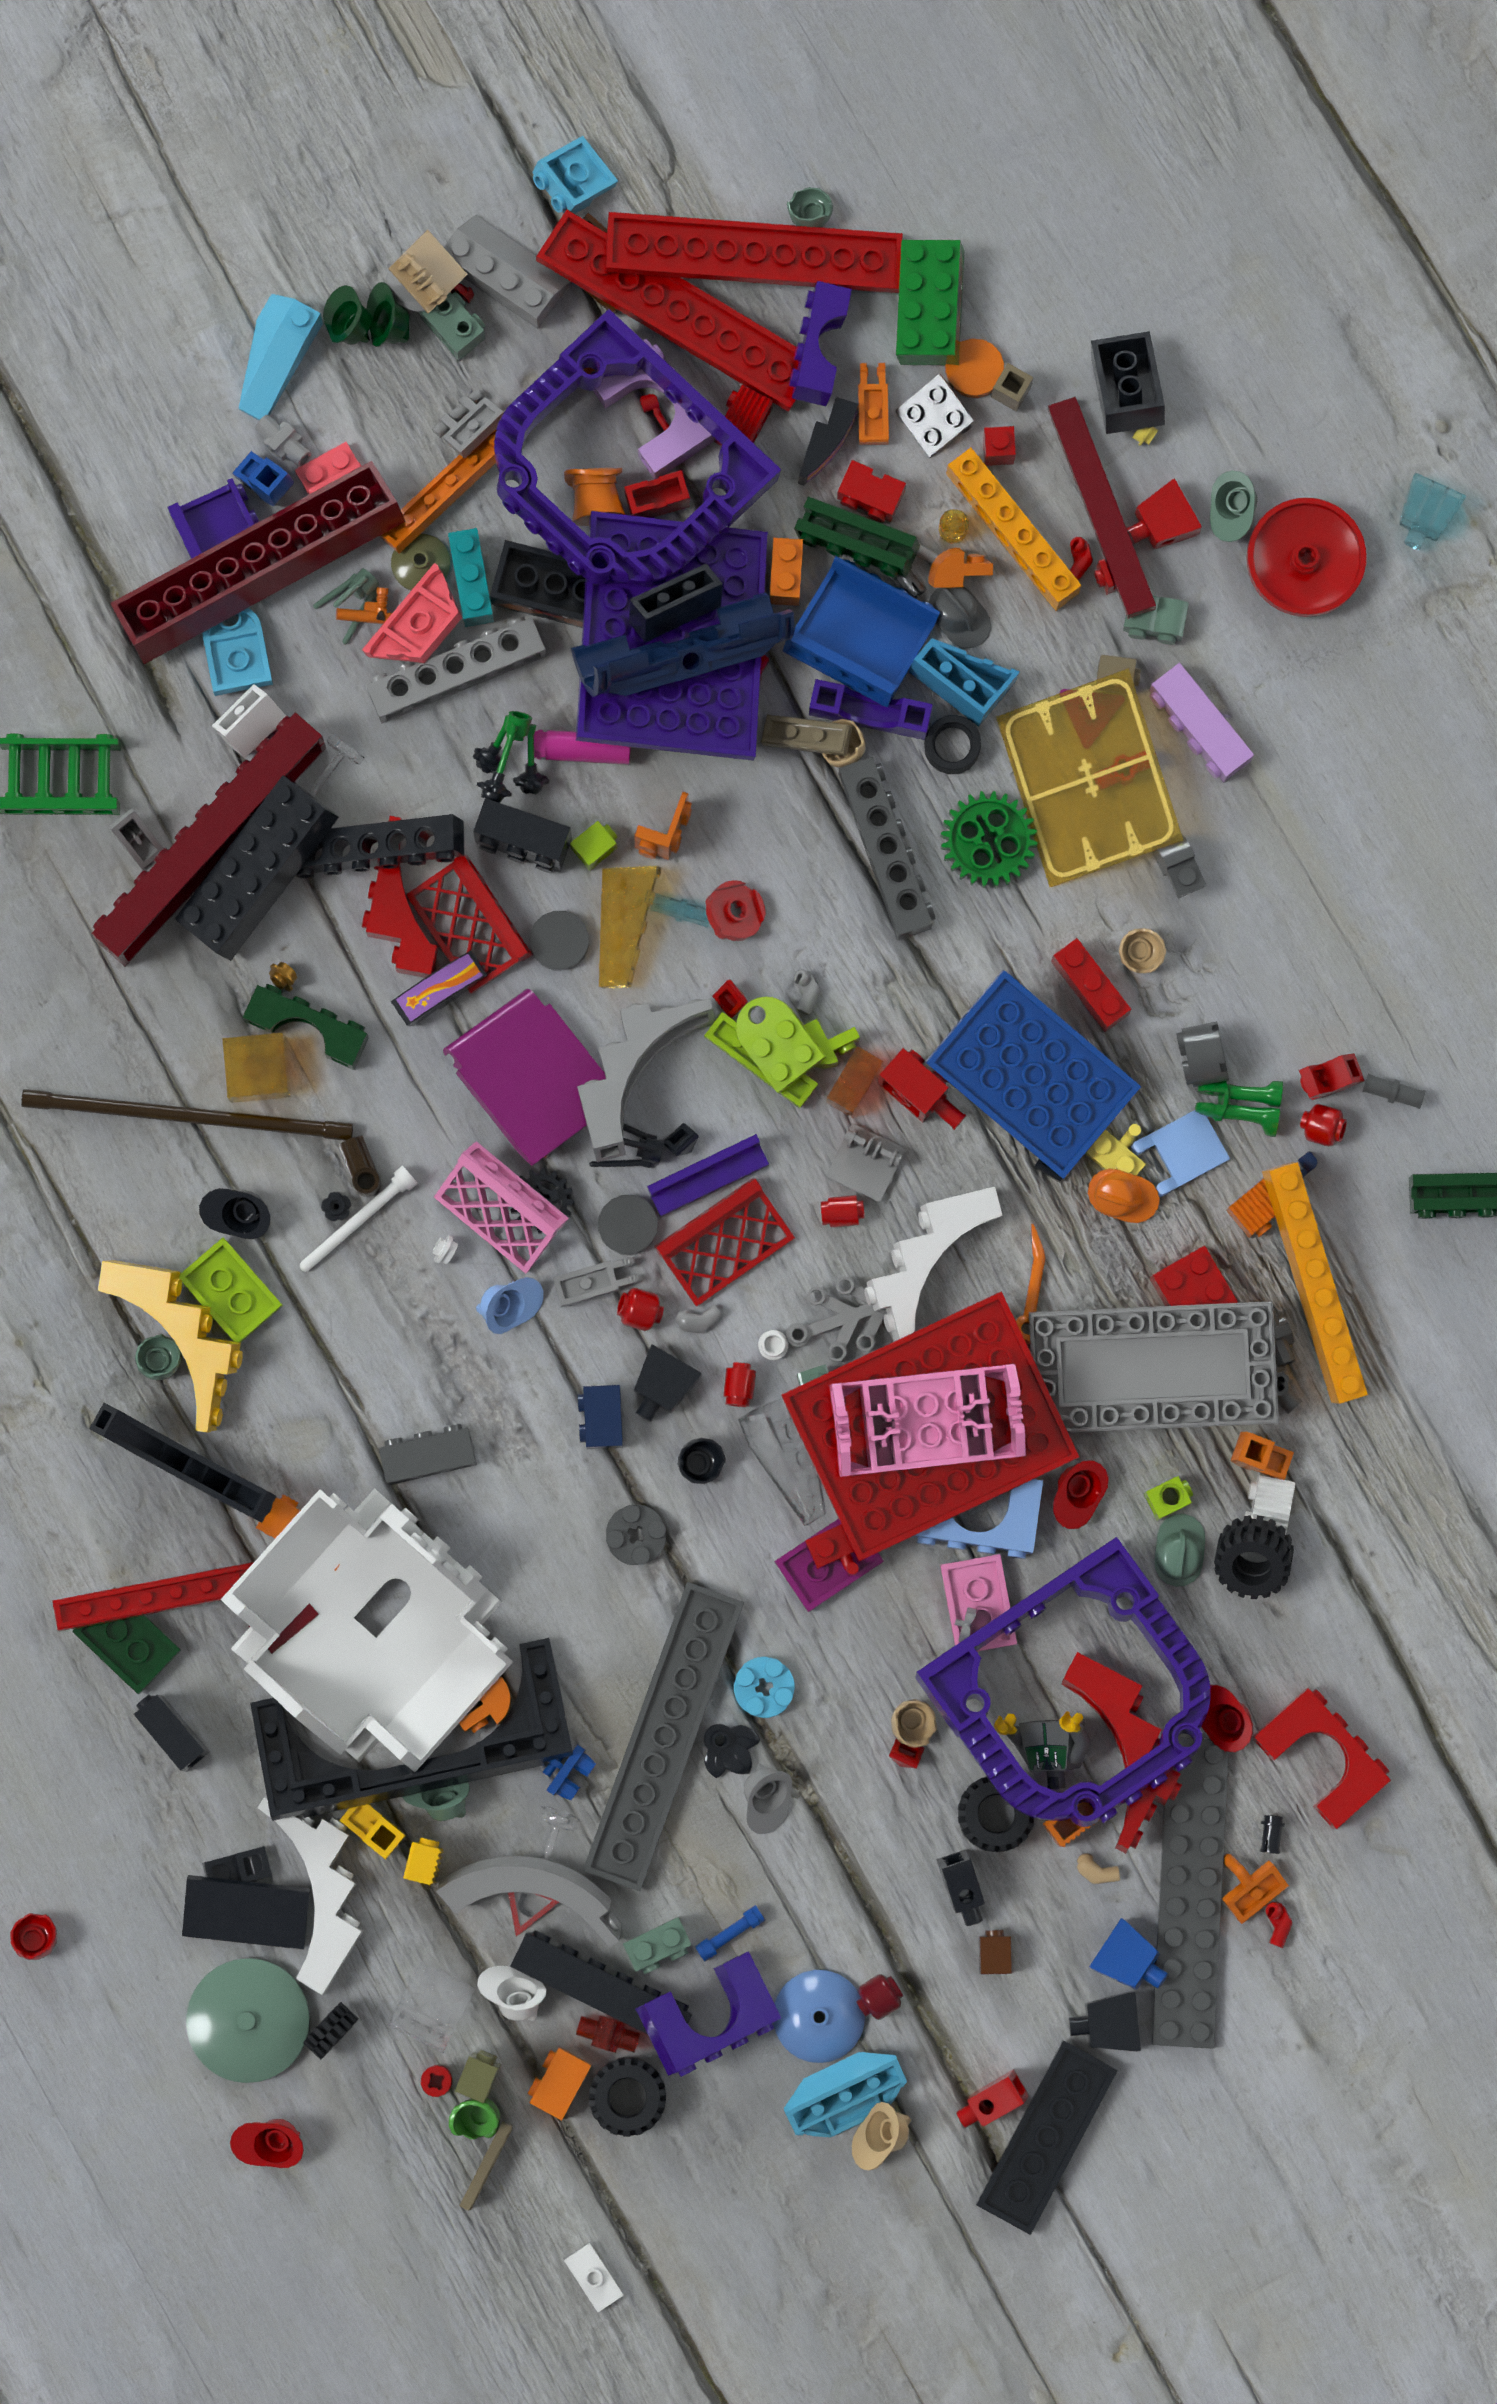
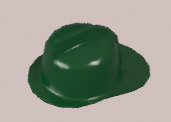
M385 282L376 284L369 294L366 308L372 316L370 327L372 345L380 347L383 343L397 344L399 342H408L410 339L409 312L394 301L392 291Z
M348 285L338 287L327 299L323 311V320L330 339L334 343L344 342L350 345H355L360 341L368 343L370 341L368 331L372 324L371 314L361 304L353 287Z

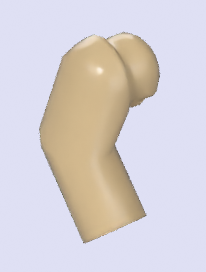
M1088 1853L1078 1857L1077 1869L1079 1873L1092 1884L1120 1881L1118 1866L1101 1868L1093 1861V1856Z

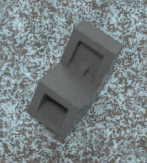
M1178 834L1169 838L1164 843L1152 847L1151 850L1163 876H1168L1178 899L1206 887V882L1194 859L1195 854L1182 834Z

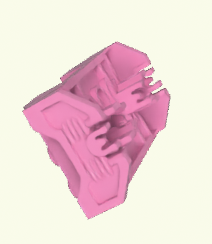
M1015 1364L829 1385L835 1422L840 1477L1026 1456L1025 1428L1021 1421L1023 1419V1414H1021L1022 1402L1019 1400L1021 1393ZM985 1376L1004 1381L1007 1392L1008 1408H1006V1413L1009 1415L1011 1443L994 1452L991 1434L993 1426L990 1423L988 1408L990 1400L989 1398L987 1399ZM859 1388L868 1467L851 1462L850 1446L852 1444L848 1411L845 1410L844 1397Z

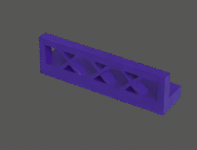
M757 1134L648 1185L647 1189L660 1217H663L769 1166V1162L760 1146V1140Z

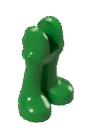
M1226 1081L1198 1086V1093L1218 1097L1217 1104L1198 1102L1195 1105V1112L1211 1117L1215 1121L1230 1119L1253 1122L1262 1126L1265 1135L1276 1137L1280 1109L1277 1108H1280L1283 1081H1272L1266 1087L1237 1086L1227 1084ZM1230 1099L1259 1102L1277 1108H1257L1230 1104Z

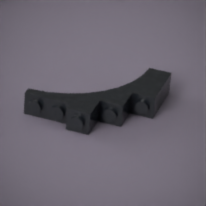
M103 1403L89 1428L91 1431L261 1523L271 1511L273 1502L277 1497L106 1403Z

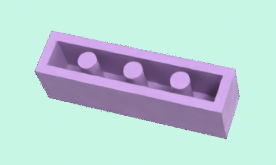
M1180 662L1151 684L1149 689L1151 695L1149 697L1158 709L1164 708L1170 716L1168 721L1178 733L1182 731L1189 739L1187 745L1195 755L1201 754L1206 760L1207 764L1205 766L1215 779L1219 777L1224 783L1252 761L1254 756L1252 751Z

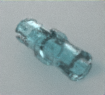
M657 892L655 893L650 911L674 917L677 922L684 920L708 928L709 921L706 915V908L690 904L684 898L680 901Z

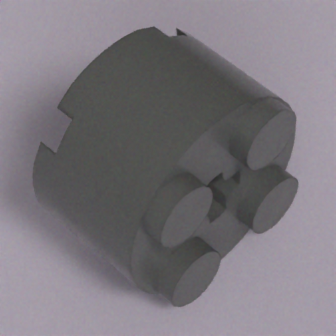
M1217 1021L1182 1028V1032L1176 1033L1181 1056L1187 1055L1188 1061L1182 1062L1187 1085L1193 1084V1087L1229 1080Z

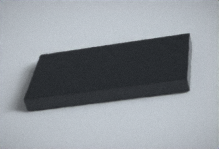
M188 1875L182 1936L304 1950L310 1888Z

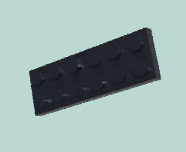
M1063 2040L976 2205L1031 2235L1118 2070Z

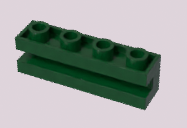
M809 496L807 497L803 506L805 514L802 519L798 518L794 527L798 538L803 539V544L810 547H815L817 544L827 548L826 551L831 555L840 558L846 555L854 558L853 561L856 564L869 568L870 565L878 567L883 574L892 578H896L897 575L904 578L907 577L920 548L916 536Z
M1497 1173L1412 1174L1409 1177L1410 1214H1418L1419 1219L1436 1218V1213H1448V1218H1465L1466 1213H1478L1480 1218L1496 1217Z

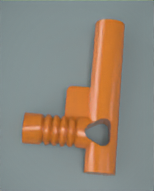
M377 587V602H364V610L337 608L336 620L384 624L392 614L387 612L389 588ZM380 611L384 614V621L377 620L376 618Z

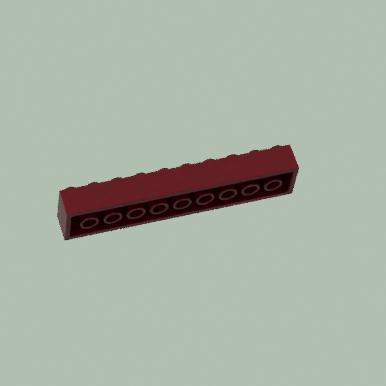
M370 461L110 604L143 664H146L406 521L395 497L374 463Z

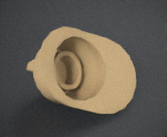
M877 2103L853 2136L851 2147L855 2163L864 2170L877 2169L890 2153L902 2149L908 2140V2125L911 2122V2118L908 2115L895 2111L889 2103Z

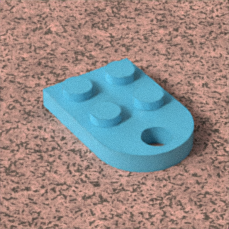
M249 608L236 614L238 622L235 625L225 626L221 622L202 633L214 696L248 690L253 684L257 687L273 685L261 622L258 616Z

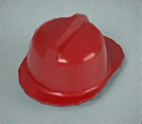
M1093 1460L1082 1461L1066 1468L1061 1473L1058 1480V1491L1053 1501V1512L1056 1520L1062 1527L1079 1529L1086 1525L1093 1516L1098 1504L1105 1495L1109 1481L1107 1471L1100 1463Z
M1210 1684V1705L1201 1727L1211 1741L1220 1749L1226 1752H1237L1244 1749L1250 1743L1253 1735V1724L1249 1710L1227 1688Z
M272 2119L265 2123H245L232 2133L230 2140L231 2151L236 2158L245 2164L254 2166L290 2168L302 2159L304 2152L300 2132L296 2130L294 2125L284 2119Z

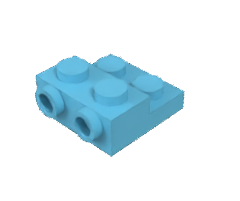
M584 136L538 160L532 172L535 185L538 189H545L551 196V204L558 213H565L566 210L574 214L590 206L593 199L614 188L618 182Z

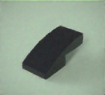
M265 1846L202 1863L205 1877L252 1882L272 1876Z

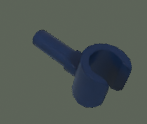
M1310 1151L1297 1160L1303 1167L1301 1169L1303 1178L1317 1166V1159Z

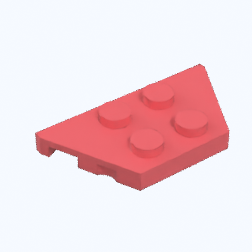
M436 563L431 566L364 646L362 651L366 656L370 658L425 663L462 619L444 574Z

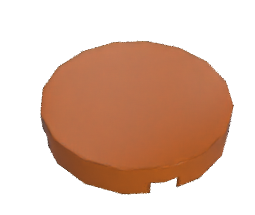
M971 338L960 342L959 365L946 364L945 374L949 385L959 394L969 398H980L992 393L995 383L1004 370V362L1001 353L993 344L983 339Z

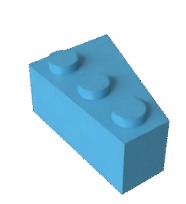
M931 638L914 658L909 673L979 727L1013 687L1020 671L1012 668L1008 670L993 664L994 661L986 658L984 660L966 654L967 651Z

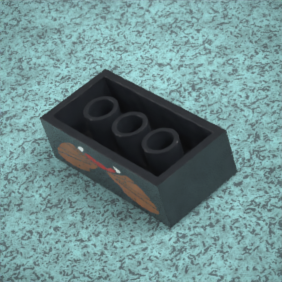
M505 540L490 593L491 605L583 628L586 579L582 575H576L560 554L555 555L551 551Z

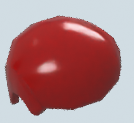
M29 1913L14 1924L10 1932L11 1946L17 1955L24 1959L40 1960L49 1955L57 1943L56 1926L46 1914Z

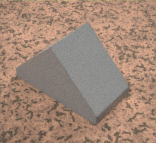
M133 809L109 826L115 838L142 870L154 861L159 852L164 849Z

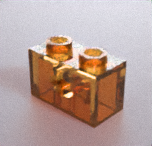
M857 1046L827 1096L826 1103L852 1118L881 1070L883 1061Z

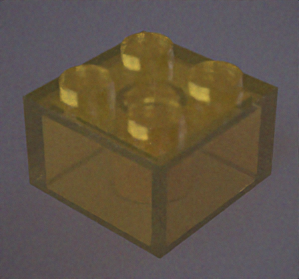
M283 1033L222 1038L227 1098L231 1103L291 1097L286 1038Z

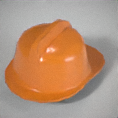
M1111 1168L1101 1170L1093 1176L1088 1187L1090 1203L1097 1211L1125 1222L1140 1223L1147 1221L1155 1214L1159 1206L1160 1198L1158 1191L1150 1181L1121 1170Z

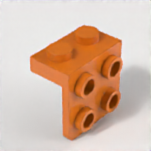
M682 792L667 835L638 825L634 839L635 849L639 850L640 855L650 859H655L658 856L669 860L671 852L677 854L682 840L681 825L687 826L692 813V802H689V793Z

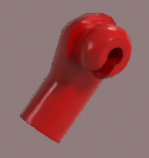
M1075 537L1070 542L1074 564L1069 570L1078 581L1093 562L1090 546L1083 537Z
M1272 1902L1265 1909V1913L1274 1927L1269 1943L1284 1948L1293 1922L1283 1904Z

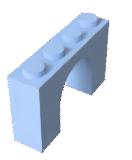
M1032 1479L1011 1489L1004 1519L998 1526L989 1531H969L961 1527L952 1517L912 1537L918 1538L917 1543L935 1546L936 1541L948 1542L947 1548L965 1550L966 1545L977 1546V1552L995 1554L996 1549L1008 1551V1557L1025 1559L1026 1554H1032L1034 1551L1043 1480Z

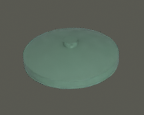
M255 1958L229 1961L209 1972L195 1988L187 2009V2034L196 2056L216 2075L241 2083L264 2081L287 2069L305 2046L303 2042L308 2037L310 2029L308 2001L296 1979L277 1964Z

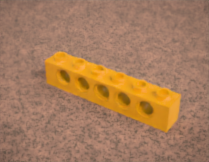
M971 447L947 465L946 475L1055 611L1079 594L1081 589L1079 581Z

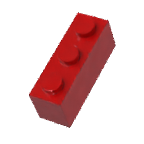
M1078 938L1053 955L1052 964L1104 1032H1107L1130 1014L1132 1009Z

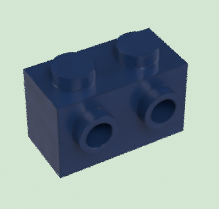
M620 1385L583 1386L584 1394H578V1412H584L585 1424H579L580 1443L586 1442L587 1450L623 1448Z

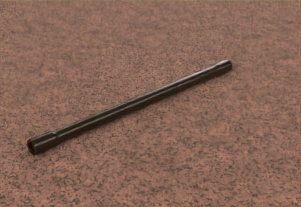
M23 1089L21 1106L27 1108L80 1111L319 1136L325 1139L343 1141L353 1136V1123L320 1122L90 1098Z

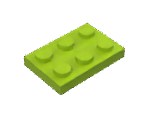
M224 1237L186 1268L179 1277L202 1306L211 1307L210 1315L234 1342L241 1343L283 1307L280 1301Z

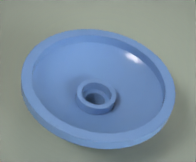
M827 1970L806 1971L793 1977L783 1986L775 2001V2006L781 2019L773 2023L775 2032L782 2045L797 2058L812 2063L831 2062L846 2055L858 2042L865 2024V2015L856 2002L861 1998L857 1989L843 1976ZM815 2012H824L825 2020L822 2023L814 2021L813 2016Z

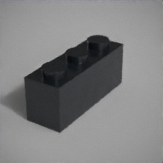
M704 564L630 599L629 623L644 642L650 641L721 607L723 583L710 567Z

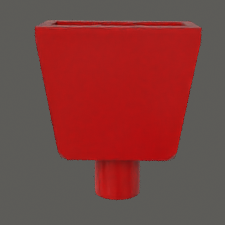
M1174 478L1136 507L1135 516L1138 523L1128 527L1127 531L1132 544L1148 538L1152 547L1159 549L1199 535L1202 526Z
M1012 2069L971 2094L967 2099L969 2105L957 2111L956 2114L965 2128L977 2121L984 2127L1023 2105L1028 2099L1029 2094L1015 2070ZM990 2100L994 2107L987 2108L983 2101Z

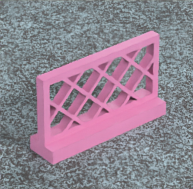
M476 1141L461 1154L457 1160L458 1163L434 1198L526 1274L569 1218ZM463 1167L474 1175L475 1181L464 1182ZM486 1187H489L497 1194L498 1201H487ZM449 1188H458L461 1202H455L445 1194ZM466 1188H477L480 1201H469ZM481 1207L484 1221L476 1220L472 1216L470 1208ZM489 1207H500L503 1220H492ZM508 1207H513L517 1210L522 1220H510ZM523 1226L526 1240H515L512 1227ZM531 1226H536L546 1234L545 1238L533 1239ZM493 1227H505L507 1240H500L495 1235ZM516 1246H528L530 1255L528 1261L518 1255Z

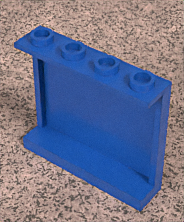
M835 556L829 572L797 623L793 638L785 641L782 651L875 702L888 707L910 670L914 658L919 654L934 629L940 611L936 610L928 602H921L913 598L904 589L885 583L876 574L867 573L859 569L850 560Z

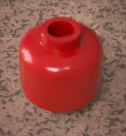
M1321 1104L1314 1105L1310 1112L1305 1111L1300 1122V1128L1304 1129L1306 1140L1328 1147L1342 1141L1347 1127V1119H1343L1341 1110Z
M632 1288L628 1293L624 1292L620 1297L617 1307V1315L621 1317V1322L625 1326L642 1331L650 1330L654 1323L659 1324L664 1312V1307L660 1306L657 1294L638 1288Z

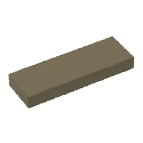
M767 714L761 744L778 748L847 756L853 727L847 724Z
M504 2120L502 2121L459 2205L460 2207L469 2211L474 2206L513 2129V2125Z

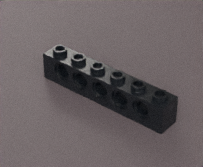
M453 814L331 828L298 871L296 877L312 878L314 873L324 872L326 875L342 874V870L352 869L355 872H366L373 866L393 869L397 868L399 863L419 866L425 865L426 860L434 859L437 862H452L454 857L465 856L464 821ZM434 835L433 844L427 847L428 839ZM406 839L405 847L399 850L400 842ZM378 842L377 850L371 854L372 845ZM350 845L349 853L343 857L344 849ZM322 848V855L319 859L315 860L317 851Z

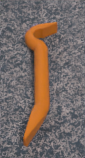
M1031 1224L1033 1264L1024 1314L1016 1319V1323L1028 1345H1031L1030 1335L1023 1333L1021 1327L1023 1324H1030L1029 1312H1036L1045 1265L1044 1249L1034 1224Z

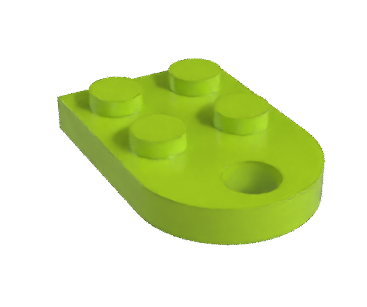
M759 997L748 1002L740 1011L736 1022L738 1039L777 1093L784 1091L827 1058L794 1011L784 1001L773 997ZM757 1006L762 1007L766 1013L764 1021L759 1024L754 1023L751 1019V1011Z

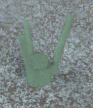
M362 568L357 574L354 573L347 581L317 601L313 607L318 609L347 588L348 590L333 603L335 608L339 607L352 594L360 600L365 597L364 602H372L377 596L375 589L380 584L369 571ZM364 602L359 610H364ZM352 622L342 641L343 644L346 645L360 622Z

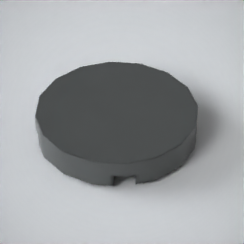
M552 911L542 915L534 923L530 932V948L534 958L543 967L553 971L566 970L577 966L585 958L589 948V934L585 924L576 915L567 911Z
M621 1195L611 1199L603 1207L598 1217V1231L603 1243L621 1255H634L644 1251L650 1246L657 1234L658 1219L653 1207L645 1199L636 1195Z

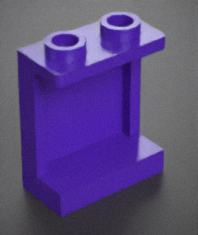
M233 478L227 480V485L182 506H179L177 502L167 507L191 559L259 522L254 509L248 512L244 502L249 499L242 484L235 485Z

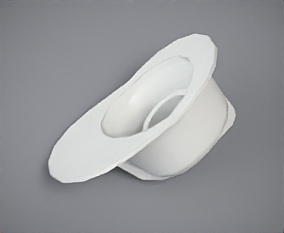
M509 1966L490 1967L483 1971L478 1978L477 1987L480 1993L488 2000L497 2004L504 2017L514 2021L525 2019L534 2021L536 2019L539 2004L546 1997V1988L542 1982Z

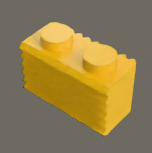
M421 1837L419 1843L412 1842L403 1878L428 1885L437 1883L435 1880L438 1877L436 1872L440 1871L438 1868L441 1865L439 1860L443 1859L441 1854L444 1853L442 1848H438L440 1842Z

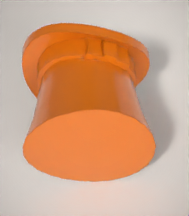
M622 468L568 469L564 472L565 482L574 490L572 521L577 526H589L591 511L626 515L616 488V477L622 473Z

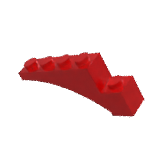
M389 817V821L402 820L400 817ZM399 863L398 867L393 869L374 866V870H378L376 882L371 881L368 899H372L370 911L365 910L362 928H366L368 937L400 943V947L394 946L391 961L392 964H396L397 973L426 978L434 973L438 948L437 945L429 943L413 916L403 886L401 865Z

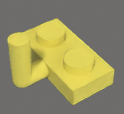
M1132 1124L1119 1141L1107 1130H1104L1085 1153L1104 1170L1109 1168L1117 1169L1137 1176L1146 1165L1128 1149L1141 1132V1128L1137 1124Z

